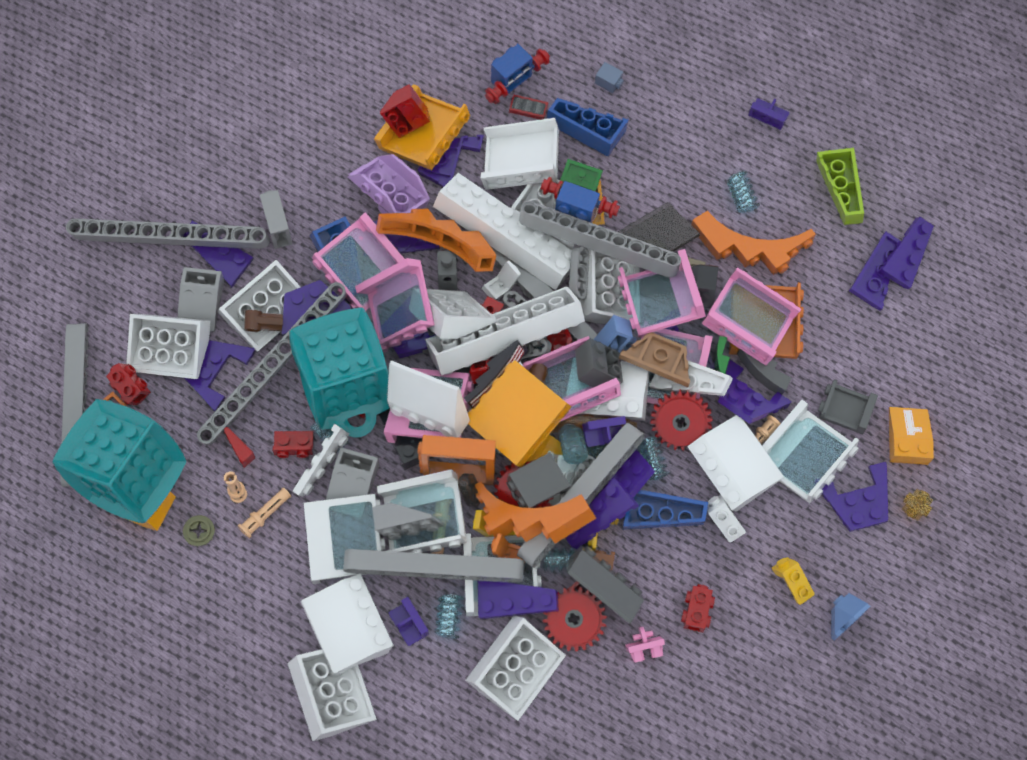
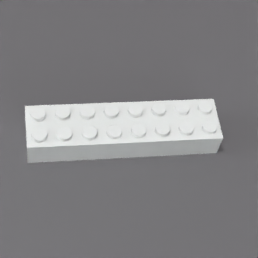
M457 173L439 191L433 205L434 208L466 230L480 231L491 247L554 290H557L570 274L572 252L570 248L549 234L522 225L519 221L520 214L461 174Z
M567 286L494 313L492 315L497 318L495 323L461 338L445 341L435 335L425 339L430 357L442 376L444 374H451L460 368L469 367L476 362L488 360L490 357L501 353L516 340L524 346L526 343L541 340L545 336L559 333L566 328L575 327L579 323L585 322L581 302Z

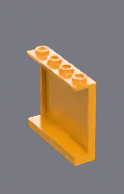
M413 84L412 88L428 108L430 122L398 138L388 123L385 122L374 140L379 149L432 171L434 166L439 163L444 152L449 149L451 142L458 136L463 125L468 122L470 113L466 104H463L461 108L423 94L420 87Z
M514 360L505 367L503 375L492 383V388L489 392L481 396L480 403L468 412L470 419L468 425L486 440H495L496 449L521 468L572 406Z

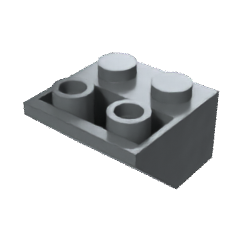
M591 338L575 350L579 381L591 387H596L614 378H617L620 384L623 382L618 351Z

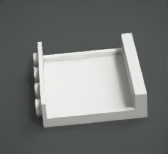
M555 118L484 127L487 139L485 171L481 172V180L485 190L542 183L548 177H552V181H557L559 129Z

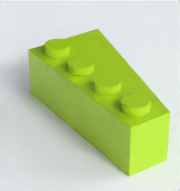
M854 148L817 152V165L843 224L863 223L864 208Z

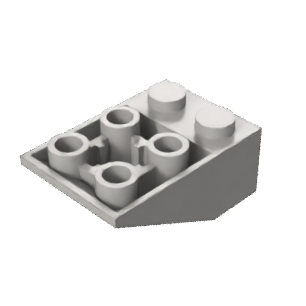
M184 267L180 283L178 318L210 321V332H215L225 281L221 271Z
M340 447L326 500L370 495L380 465L379 459ZM367 502L332 506L329 510L362 519Z
M388 503L372 507L375 531L390 540L400 539L401 536L407 534L409 536L419 535L421 531L425 530L428 532L437 531L439 527L445 526L442 521L432 514L397 504Z

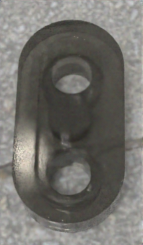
M464 473L458 480V487L467 506L478 507L480 502L475 495L478 491L474 486L478 482L474 474Z

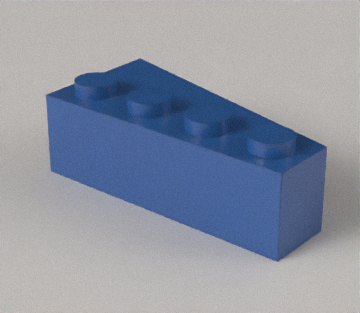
M559 98L554 101L547 113V119L555 118L558 129L561 132L607 157L626 132L629 119L622 118V120L615 118L614 115L609 113L606 115L598 113L596 109H585L580 107L579 104Z
M640 490L634 497L639 506L634 510L631 509L626 512L622 530L703 525L706 520L708 502Z

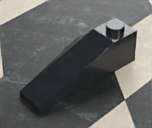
M699 264L691 267L703 307L711 308L715 302L719 266ZM659 274L641 280L640 296L677 303L669 277Z
M390 408L378 414L384 428ZM410 421L409 429L424 430L418 423ZM397 435L396 442L392 443L404 470L419 464L418 445L419 442H422L423 438Z

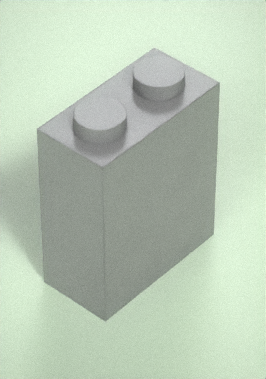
M269 190L264 192V194H260L274 249L292 245L278 190Z

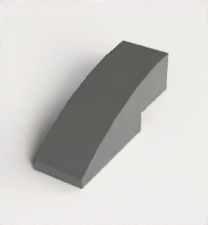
M739 349L737 355L741 362L761 384L775 393L783 394L786 391L791 377L775 369L778 362L771 360L765 366Z

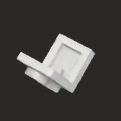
M508 260L499 274L486 283L482 290L489 297L498 300L512 289L521 273Z
M721 495L714 496L708 501V514L729 542H733L746 533Z

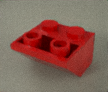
M410 84L395 91L380 111L381 116L398 138L430 122L428 108Z

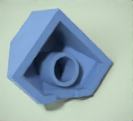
M850 593L845 597L840 595L833 602L835 606L831 610V638L835 641L871 606Z

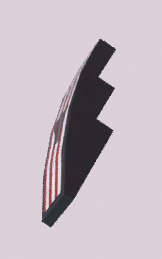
M518 340L514 341L487 363L490 369L475 380L479 386L464 397L472 409L480 403L481 396L489 392L492 388V383L503 375L504 369L509 363L514 360L518 363L520 362L526 351Z

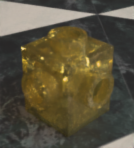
M916 489L913 494L909 492L903 500L906 504L901 510L910 518L918 521L922 516L927 517L933 508L930 506L933 499L930 498L927 492Z

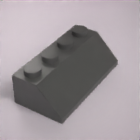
M580 545L565 563L567 573L630 624L644 601L642 590L634 584L632 586L626 582L627 578L620 572L615 573L612 571V566L604 559L600 561L596 558V553L588 546L584 548Z

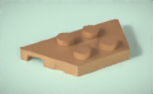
M651 332L646 334L642 340L633 343L631 348L620 353L619 359L685 387H688L690 384L688 375L689 365L686 358L687 348L682 344Z

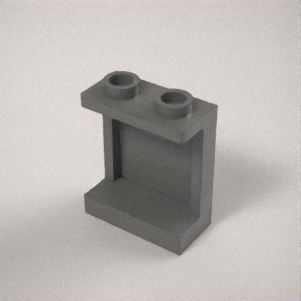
M834 379L831 385L827 384L824 395H827V397L819 405L818 411L821 412L819 418L863 435L867 429L878 395L870 393L869 396L837 385L838 380Z
M550 452L510 473L506 482L509 490L516 494L517 503L522 508H534L559 493L560 495L564 494L570 488V484Z

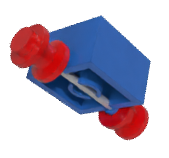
M517 44L514 47H510L500 58L494 59L491 64V83L495 87L485 90L486 99L490 103H499L500 96H508L511 91L532 76V69L539 72L541 70L540 65H548L550 63L548 52L537 49L536 56L533 57Z
M552 177L544 179L541 185L544 195L548 192L554 194L556 199L555 210L590 223L593 222L596 213L599 215L602 212L608 213L610 219L618 215L620 206L617 205L618 201L608 202L605 196L599 201L600 193L567 181L555 183L552 182Z

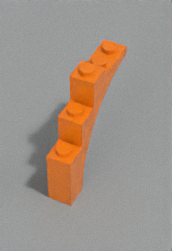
M411 209L410 213H384L378 216L376 226L378 234H395L422 239L458 255L475 272L493 271L496 253L480 231H461L454 220H436L429 209Z
M708 211L694 218L691 223L692 230L716 260L720 258L725 259L733 252L746 268L749 265H756L761 259L773 275L778 272L780 274L785 272L789 268L788 265L791 258L795 257L803 247L804 249L809 248L814 243L813 240L816 235L812 229H809L799 235L786 239H755L728 229Z
M481 481L474 485L478 491L475 494L481 504H485V507H483L486 513L483 516L486 522L484 528L489 536L493 534L495 538L498 533L506 536L514 531L517 537L522 536L525 542L543 532L546 539L551 538L554 544L596 519L582 494L554 506L522 508L497 499L486 489Z

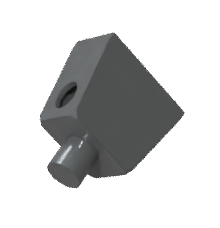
M438 251L439 290L457 291L456 254L451 251ZM445 277H450V278H452V280H450V281H445V280H443V279H444Z

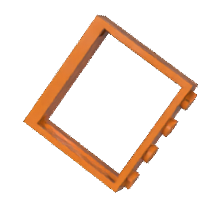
M423 435V440L418 445L420 473L423 476L452 469L458 474L459 483L477 484L481 481L484 485L494 486L495 440ZM429 456L486 461V465L429 461Z

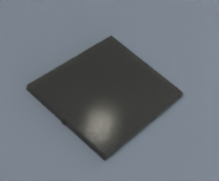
M668 202L618 231V233L671 252L676 251L700 236V233L685 217L680 215Z

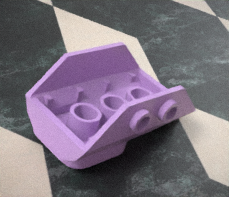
M394 154L378 156L347 176L378 204V209L382 214L410 213L411 209H425L430 200L419 175Z

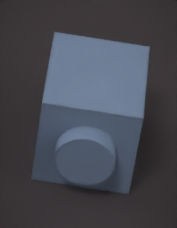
M604 62L595 76V84L614 93L616 88L620 89L624 82L622 79L623 71Z

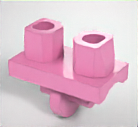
M639 627V634L632 635L634 641L640 639L641 641L625 644L633 662L636 663L645 660L643 654L645 649H650L652 658L663 656L662 645H665L664 639H661V636L647 639L653 636V631L645 632L644 627Z

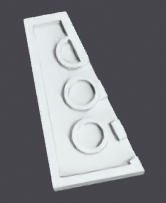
M688 361V375L690 378L688 387L657 374L654 375L649 385L651 389L679 391L681 389L682 392L689 390V393L696 392L699 394L725 396L733 378Z

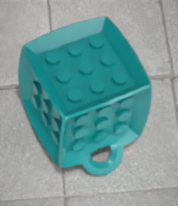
M360 307L331 313L289 331L291 351L300 373L307 402L319 428L322 430L331 429L336 424L347 431L350 437L358 438L369 434L376 424V415L390 408L387 401L389 372L378 336L365 309ZM365 413L366 420L362 426L354 427L349 424L348 418Z
M96 399L71 428L52 462L64 480L88 501L119 517L138 523H145L170 493L187 461L175 440L156 421L132 408L111 400Z

